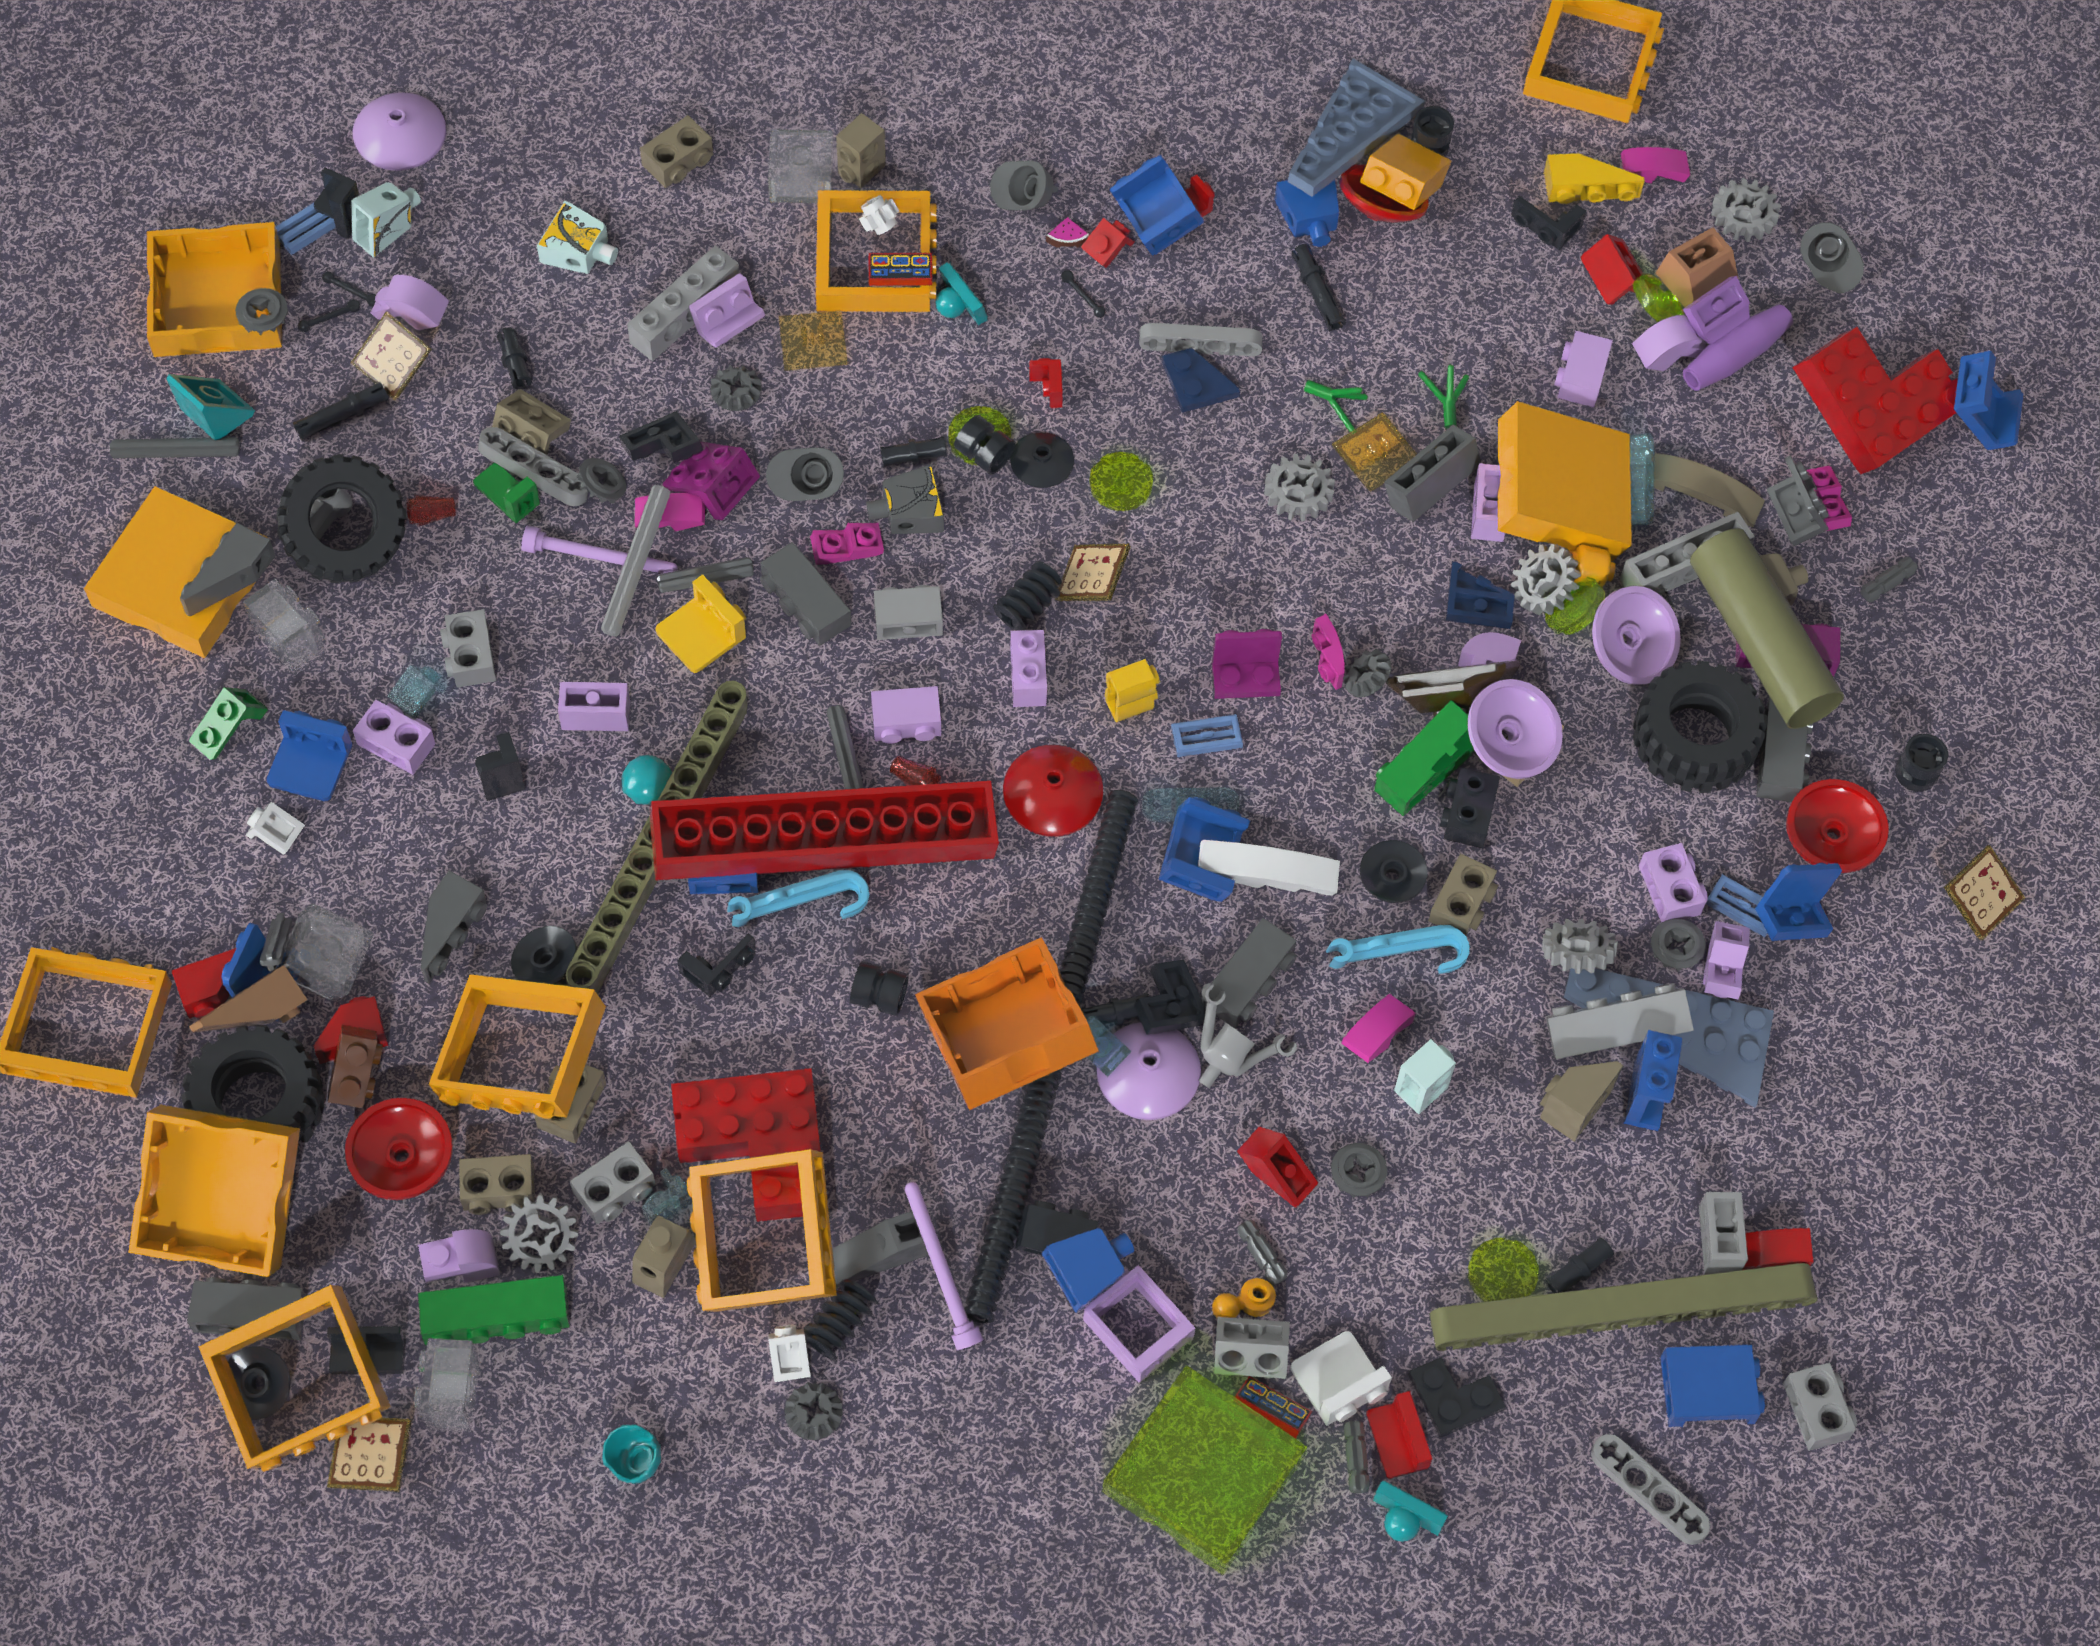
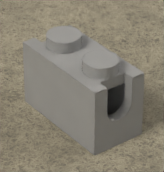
M919 585L906 589L887 587L874 591L877 640L943 635L939 586Z

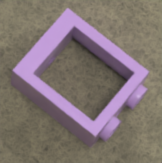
M1137 1265L1131 1271L1125 1269V1273L1112 1284L1111 1288L1101 1293L1085 1306L1083 1321L1133 1377L1141 1383L1194 1339L1195 1327L1145 1271ZM1135 1288L1172 1327L1168 1333L1137 1358L1131 1354L1100 1319L1102 1315Z

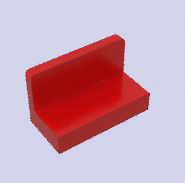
M1606 234L1581 255L1584 266L1608 305H1613L1629 291L1642 295L1651 288L1625 241L1621 238Z
M1410 1391L1396 1394L1394 1402L1391 1404L1367 1410L1366 1416L1385 1475L1388 1479L1429 1469L1432 1456Z

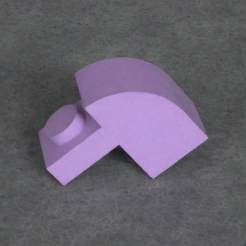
M394 275L390 285L382 288L375 297L376 302L371 314L379 320H383L386 315L390 318L401 316L414 329L424 330L439 325L449 300L433 286L418 278L407 275Z
M1686 315L1672 316L1656 323L1632 343L1645 368L1658 371L1667 370L1681 356L1696 358L1707 347L1704 340L1695 333Z
M1495 632L1476 635L1463 647L1458 666L1463 667L1516 660L1521 640Z
M1719 921L1715 922L1703 976L1705 993L1713 994L1720 998L1728 997L1739 1000L1742 989L1743 966L1749 949L1750 928Z
M476 1229L453 1231V1237L418 1245L426 1283L462 1275L465 1283L500 1275L494 1241L489 1232Z

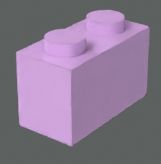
M1575 331L1573 342L1566 341L1561 360L1567 361L1566 368L1559 367L1554 385L1560 387L1557 398L1595 407L1613 340Z
M560 682L558 714L561 729L629 731L630 696L628 684Z
M938 686L871 691L875 741L894 744L902 739L916 738L919 741H929L935 736H941Z

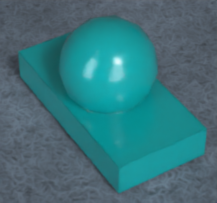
M946 262L938 269L943 281L948 287L942 289L937 294V311L946 318H955L960 316L966 309L977 325L987 321L988 317L983 304L953 266Z
M1385 1480L1381 1482L1373 1499L1374 1502L1389 1509L1384 1519L1385 1530L1393 1540L1400 1542L1415 1538L1419 1533L1420 1526L1438 1536L1448 1517L1446 1513Z

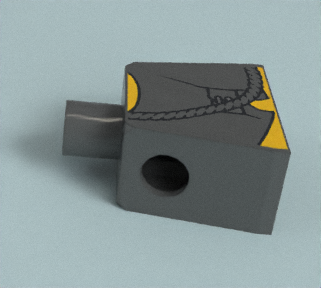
M932 465L885 479L882 482L883 499L866 502L869 521L888 518L891 534L944 532V515Z

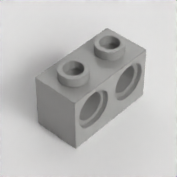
M484 609L445 615L446 628L440 629L443 648L450 649L451 657L445 658L447 676L454 677L457 688L496 681ZM463 633H471L468 637H459ZM470 661L476 662L472 666H463Z
M628 1141L572 1179L570 1184L574 1195L594 1222L599 1224L603 1220L610 1222L617 1218L623 1211L622 1207L632 1200L639 1202L645 1199L652 1192L655 1180L653 1172ZM628 1171L638 1173V1176L632 1181L621 1179L622 1175ZM605 1191L609 1193L608 1197L603 1201L591 1199L596 1192Z
M1706 1192L1699 1205L1704 1274L1742 1271L1748 1260L1742 1192Z
M1218 1317L1214 1374L1286 1379L1290 1322Z
M1830 1362L1793 1372L1787 1376L1783 1386L1808 1451L1849 1440L1856 1431L1857 1419L1852 1407L1846 1405L1842 1395L1844 1392L1842 1379L1837 1372H1833ZM1815 1383L1819 1385L1824 1395L1813 1394L1808 1384ZM1821 1417L1831 1418L1835 1422L1837 1429L1825 1427Z

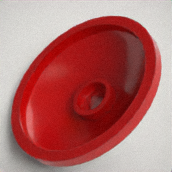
M1352 165L1340 176L1339 185L1344 196L1357 210L1372 220L1387 223L1411 222L1423 217L1427 212L1429 206L1428 199L1413 210L1360 183L1366 165Z
M1043 745L1024 752L1011 764L1004 778L1003 798L1008 812L1023 828L1043 836H1064L1081 830L1094 819L1103 800V782L1097 767L1083 753L1067 746ZM1055 777L1059 779V782L1050 783L1048 779Z
M1827 779L1806 786L1793 799L1786 818L1788 837L1798 854L1812 865L1818 863H1838L1842 869L1841 873L1859 871L1872 864L1882 853L1888 839V820L1880 802L1865 788L1845 780ZM1834 832L1837 834L1838 839L1830 838L1827 833Z
M412 1098L384 1100L365 1110L351 1126L345 1143L346 1163L356 1183L368 1193L388 1200L413 1198L431 1189L444 1176L450 1165L453 1153L452 1136L445 1119L432 1106ZM404 1152L408 1154V1158L405 1161L400 1162L396 1160V1156L399 1153Z

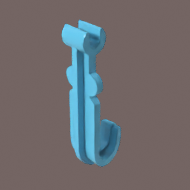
M838 870L752 897L736 896L728 902L727 912L738 909L742 910V914L733 915L732 926L742 927L750 919L846 890H853L858 894L859 899L857 902L841 910L840 916L842 919L860 913L865 908L870 895L869 886L865 879L857 872Z
M1437 925L1350 941L1338 938L1331 942L1326 952L1338 951L1342 954V956L1334 957L1329 964L1330 967L1339 969L1350 962L1442 946H1452L1457 951V958L1442 963L1438 967V973L1443 974L1459 969L1466 962L1469 955V942L1467 937L1458 928L1451 925Z

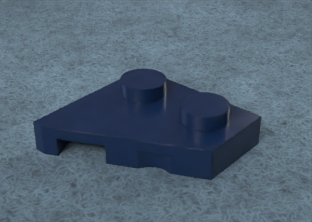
M1193 348L1162 356L1161 362L1182 413L1240 397L1239 388Z
M1452 561L1446 621L1511 629L1515 595L1502 587L1494 586L1490 580L1481 575L1477 578L1462 570V564Z

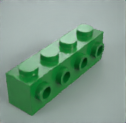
M563 1275L418 1293L421 1336L425 1345H431L434 1348L449 1347L453 1342L465 1340L473 1344L484 1343L490 1337L504 1336L506 1339H518L524 1337L525 1333L538 1331L541 1334L551 1335L561 1332L562 1328H570L567 1287Z

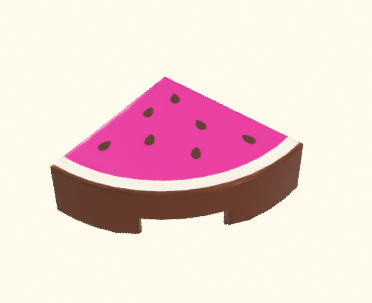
M1067 217L1046 235V242L1059 248L1060 246L1081 247L1090 235Z

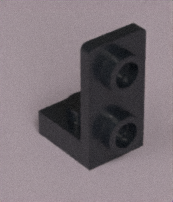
M1521 196L1514 200L1511 216L1514 217L1519 226L1528 227L1538 235L1544 244L1553 245L1558 250L1582 228L1586 215V210L1576 204L1568 213L1566 211L1562 212L1557 220L1554 221Z
M748 933L714 970L703 957L697 956L695 958L688 951H685L677 960L679 973L709 997L717 990L722 992L731 983L732 974L738 967L744 968L753 960L756 954L755 938Z

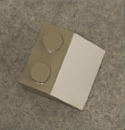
M1615 1061L1569 1067L1562 1077L1556 1074L1545 1089L1546 1094L1540 1102V1105L1544 1107L1540 1119L1575 1142L1613 1091L1624 1065Z

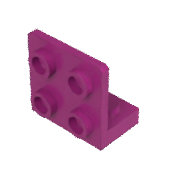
M701 442L703 451L694 454L687 460H683L671 471L670 476L663 482V486L670 491L699 495L712 517L723 521L760 478V475L743 448Z
M1259 629L1255 632L1228 630L1215 634L1211 663L1214 699L1280 696L1281 685L1278 660L1282 632Z

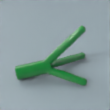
M1452 364L1448 365L1447 395L1445 397L1423 371H1420L1418 373L1419 377L1443 404L1445 429L1452 425L1457 427L1456 401L1469 380V376L1465 374L1453 393L1454 366Z
M1308 380L1305 384L1304 392L1328 400L1352 435L1357 433L1335 399L1367 400L1368 395L1362 394V388L1333 389Z

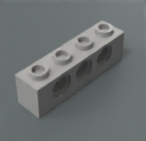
M715 245L627 323L630 344L651 361H654L695 324L689 305L739 274L738 262Z
M1736 512L1626 560L1620 581L1624 588L1641 586L1661 595L1699 578L1690 564V558L1694 551L1708 539L1721 532L1736 528L1743 529L1752 543L1755 536L1739 512Z

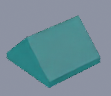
M168 374L166 380L180 409L214 440H220L254 415L255 410L220 379Z

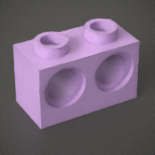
M1479 463L1474 482L1471 539L1504 541L1505 533L1498 531L1500 465Z
M1044 630L1011 631L1010 655L1013 707L1046 706L1047 678Z
M377 700L373 702L353 729L357 745L412 775L435 746L432 728L425 721L418 718L413 720L405 716L397 706L391 703L385 705ZM381 725H389L384 730H376ZM409 740H416V741H417V742H416L415 744H413V745H409V746L404 745V743L407 742V741H409Z
M1679 843L1645 852L1639 868L1661 923L1670 919H1688L1701 915L1707 902V892L1704 885L1698 883L1694 873L1695 863L1690 853L1686 854L1683 844ZM1662 866H1671L1676 872H1668ZM1674 895H1682L1688 902H1681Z

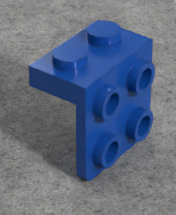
M283 710L278 721L283 734V740L266 779L268 785L271 788L320 801L330 800L353 746L347 727L333 719L323 721L313 718L308 713L302 711H295L293 713Z
M1838 863L1792 864L1780 871L1777 879L1765 892L1764 897L1755 908L1771 941L1825 938L1829 936L1833 927L1820 901L1842 872Z
M249 923L245 931L239 934L236 942V951L231 961L227 962L223 968V985L231 997H234L272 972L268 971L267 966H261L260 964L266 938L257 924ZM284 951L281 964L277 965L276 969L285 965L296 982L305 959L300 954Z

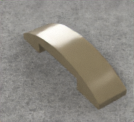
M1645 453L1633 480L1663 491L1666 486L1725 510L1723 514L1725 517L1739 512L1745 523L1750 527H1754L1765 502L1757 493L1734 478L1709 466L1672 455Z

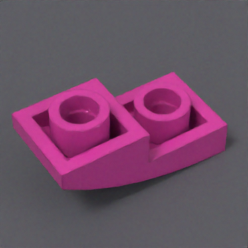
M1640 147L1624 149L1621 152L1623 170L1644 177L1647 183H1652L1657 176L1685 182L1690 176L1686 151L1661 147Z
M1831 466L1807 470L1816 484L1817 490L1815 491L1824 502L1830 515L1825 518L1829 530L1850 527L1852 516L1840 496L1842 486Z
M670 493L658 528L670 525L675 531L705 525L704 502L699 495ZM649 495L635 498L636 528L640 522Z
M847 523L845 530H813L810 536L816 565L874 557L884 552L879 523Z
M1324 614L1315 619L1311 637L1315 647L1321 652L1318 665L1319 674L1325 682L1330 681L1337 690L1342 687L1344 655L1337 632L1327 614Z
M1388 994L1353 1026L1343 1038L1341 1044L1369 1063L1389 1048L1391 1040L1395 1035L1413 1023L1416 1013L1391 994Z

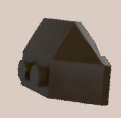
M1520 660L1390 676L1386 681V685L1420 714L1433 712V717H1435L1450 700L1463 709L1466 714H1469L1470 707L1476 696L1487 686L1497 681L1512 679L1520 667Z

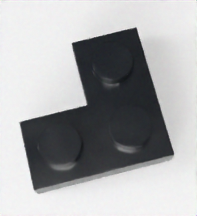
M677 411L619 436L622 447L633 461L646 458L662 448L673 463L687 460L694 454L703 451L700 439Z
M1185 960L1155 964L1150 972L1160 995L1139 998L1134 1004L1146 1035L1203 1026L1206 1008Z
M1442 1357L1408 1372V1376L1439 1438L1500 1413L1506 1408L1490 1375L1457 1389Z

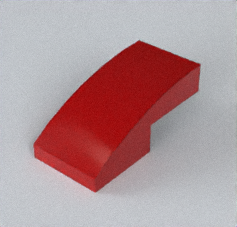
M1810 1228L1775 1229L1745 1233L1748 1260L1742 1270L1801 1263L1809 1264L1811 1267L1813 1263Z

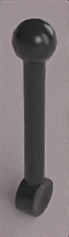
M1063 271L1061 280L1064 283H1069L1094 310L1093 313L1097 318H1102L1106 313L1105 308L1098 306L1077 284L1071 271Z
M327 271L323 273V282L327 284L333 283L367 301L369 306L374 307L376 294L367 295L335 278L332 272Z
M353 299L343 308L310 321L301 320L298 323V329L301 332H307L314 325L347 312H357L360 309V303L358 300Z

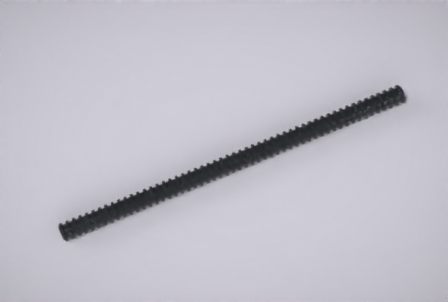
M1113 790L1109 793V801H1107L1106 810L1103 813L1104 819L1101 820V828L1098 831L1099 837L1096 838V846L1090 859L1091 865L1088 866V874L1085 877L1086 883L1083 885V893L1080 895L1081 902L1077 905L1078 911L1075 913V921L1072 923L1073 930L1070 931V940L1067 941V949L1064 951V959L1061 962L1062 968L1059 970L1066 988L1072 992L1080 1008V1003L1083 1001L1082 994L1086 990L1085 984L1089 980L1088 974L1091 972L1090 965L1094 962L1093 956L1096 954V946L1099 944L1098 937L1102 933L1101 927L1104 926L1105 920L1103 918L1107 915L1106 909L1109 907V899L1112 897L1111 890L1115 886L1114 881L1117 879V871L1120 868L1119 862L1122 861V853L1125 850V843L1128 839L1127 834L1130 832V825L1133 821L1132 816L1135 814V807L1138 804L1137 797L1125 790ZM1064 1067L1026 1086L1027 1094L1023 1096L1025 1104H1022L1020 1107L1021 1114L1018 1115V1124L1014 1128L1016 1133L1012 1135L1013 1143L1009 1146L1010 1153L1006 1157L1007 1164L1003 1167L1005 1173L1001 1175L1000 1181L1002 1183L998 1185L997 1189L999 1194L995 1196L997 1204L992 1206L994 1214H991L989 1217L991 1224L986 1227L988 1234L984 1235L983 1242L985 1244L980 1249L982 1255H979L977 1259L980 1265L975 1266V1273L977 1275L972 1277L973 1285L969 1288L971 1296L966 1298L968 1306L964 1307L968 1319L974 1322L986 1324L994 1321V1314L992 1312L997 1310L995 1302L999 1301L1000 1294L998 1292L1003 1289L1001 1281H1004L1006 1278L1004 1271L1008 1270L1009 1263L1007 1261L1011 1259L1012 1253L1010 1251L1014 1249L1015 1243L1013 1240L1017 1238L1015 1230H1018L1020 1226L1018 1220L1022 1217L1023 1212L1021 1210L1026 1206L1024 1200L1029 1195L1027 1190L1031 1188L1030 1180L1033 1179V1170L1037 1166L1035 1160L1040 1156L1038 1150L1042 1148L1043 1142L1041 1140L1045 1138L1044 1130L1048 1127L1046 1120L1050 1119L1051 1112L1049 1110L1053 1109V1100L1056 1098L1055 1091L1058 1089V1081L1062 1077L1060 1071ZM972 1316L984 1318L985 1321L976 1320Z

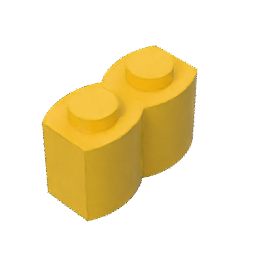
M1146 659L1106 674L1107 688L1105 689V701L1116 723L1154 709V700L1158 699L1156 684H1159L1160 681L1154 665L1149 666Z

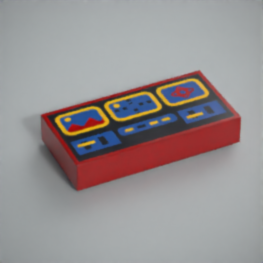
M869 253V286H932V253Z
M1248 1376L1232 1402V1405L1293 1440H1296L1312 1413L1311 1410L1251 1376Z

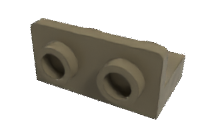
M519 389L497 403L492 427L506 431L547 455L550 442L569 430L571 419Z

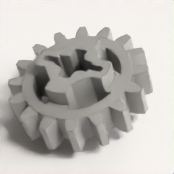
M1742 178L1739 185L1735 181L1730 180L1728 188L1721 186L1719 193L1715 194L1711 216L1716 217L1714 224L1715 226H1724L1722 232L1724 235L1729 232L1734 233V240H1737L1740 235L1744 236L1746 242H1750L1753 235L1758 240H1761L1764 232L1770 235L1773 227L1777 225L1780 216L1778 213L1781 207L1780 204L1775 203L1777 195L1767 194L1768 185L1759 188L1758 180H1754L1752 185L1747 184L1745 178ZM1731 201L1730 207L1727 208L1726 204ZM1765 212V217L1761 219L1762 213Z
M1294 454L1292 461H1288L1283 456L1281 457L1280 466L1274 463L1271 465V471L1266 474L1264 495L1269 496V507L1277 505V515L1285 511L1288 513V520H1292L1294 515H1299L1301 521H1305L1306 514H1310L1315 519L1318 517L1319 509L1327 511L1328 503L1333 500L1335 481L1330 479L1331 470L1329 468L1321 470V460L1313 464L1310 462V455H1307L1304 460H1299V456ZM1284 478L1285 481L1282 482L1281 487H1278V483ZM1320 487V493L1317 497H1315L1314 493L1317 492V488Z
M1541 544L1539 545L1538 553L1531 549L1528 551L1529 559L1527 561L1519 559L1522 568L1521 570H1513L1512 574L1517 576L1518 580L1511 583V587L1517 590L1514 594L1515 599L1521 602L1520 605L1523 608L1537 615H1541L1543 611L1548 615H1552L1555 606L1563 610V601L1565 599L1569 601L1574 599L1570 592L1572 589H1579L1580 586L1574 582V579L1579 578L1581 572L1575 569L1579 563L1571 557L1572 554L1564 548H1559L1555 544H1551L1549 548Z
M1565 919L1564 925L1555 922L1553 923V929L1546 928L1542 940V951H1544V959H1551L1552 966L1561 964L1563 966L1562 971L1573 968L1576 974H1580L1582 969L1594 973L1595 967L1605 970L1607 963H1614V957L1617 955L1618 941H1615V933H1608L1607 926L1599 928L1596 921L1585 924L1583 919H1579L1577 923Z
M539 1193L537 1201L532 1202L530 1197L526 1195L524 1196L523 1207L516 1203L511 1205L515 1213L514 1216L505 1214L503 1217V1221L509 1224V1227L500 1229V1235L507 1236L509 1240L502 1244V1248H512L513 1252L509 1258L511 1262L518 1258L522 1259L521 1269L525 1270L529 1263L534 1264L535 1271L540 1272L542 1264L546 1263L549 1269L553 1270L555 1269V1259L558 1258L564 1263L567 1261V1256L564 1253L565 1249L569 1251L575 1250L576 1245L569 1241V1238L578 1237V1230L570 1229V1225L574 1224L577 1220L576 1216L566 1217L565 1214L569 1206L565 1204L558 1208L556 1206V1196H553L549 1202H544L543 1193ZM539 1209L547 1210L557 1217L548 1219L541 1216ZM525 1214L527 1225L524 1230L515 1234L516 1224ZM539 1224L541 1229H550L545 1233V1240L540 1241L537 1236H529L533 1233L534 1225ZM564 1231L561 1244L553 1251L551 1243L553 1237ZM526 1246L538 1250L540 1256L531 1255L522 1248Z

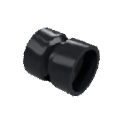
M1427 106L1419 110L1415 116L1411 140L1446 157L1449 152L1454 127L1453 116L1448 110L1438 106Z
M975 415L959 431L954 442V448L969 459L975 458L976 465L988 474L993 475L1010 459L1015 449V441L1000 430L995 431V426L982 416Z
M1931 734L1913 736L1907 742L1895 767L1896 778L1899 783L1906 789L1914 792H1924L1931 789L1937 782L1948 760V749L1944 742Z
M861 961L852 984L850 1004L870 1008L875 1004L880 1012L898 1016L906 995L909 974L893 969L883 973L881 966Z

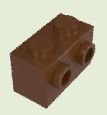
M341 1025L328 1087L329 1103L363 1108L365 1098L372 1099L376 1078L370 1077L372 1064L379 1065L383 1044L377 1043V1031Z

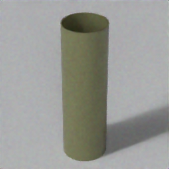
M1739 528L1730 529L1713 536L1700 545L1692 554L1690 564L1787 727L1790 729L1803 728L1833 712L1843 701L1844 694L1746 532Z

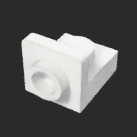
M270 802L264 809L257 807L247 821L251 828L246 833V836L250 839L257 836L284 855L305 825Z
M784 1325L774 1328L775 1333L768 1334L774 1382L810 1377L804 1329L796 1330V1325Z

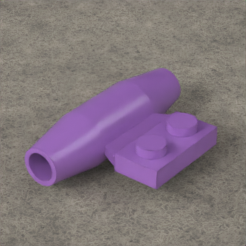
M1737 276L1727 278L1685 307L1683 310L1695 333L1709 344L1683 370V377L1687 385L1695 391L1703 389L1731 376L1767 351L1792 326L1793 318L1789 310L1785 306L1778 304L1750 317V302Z

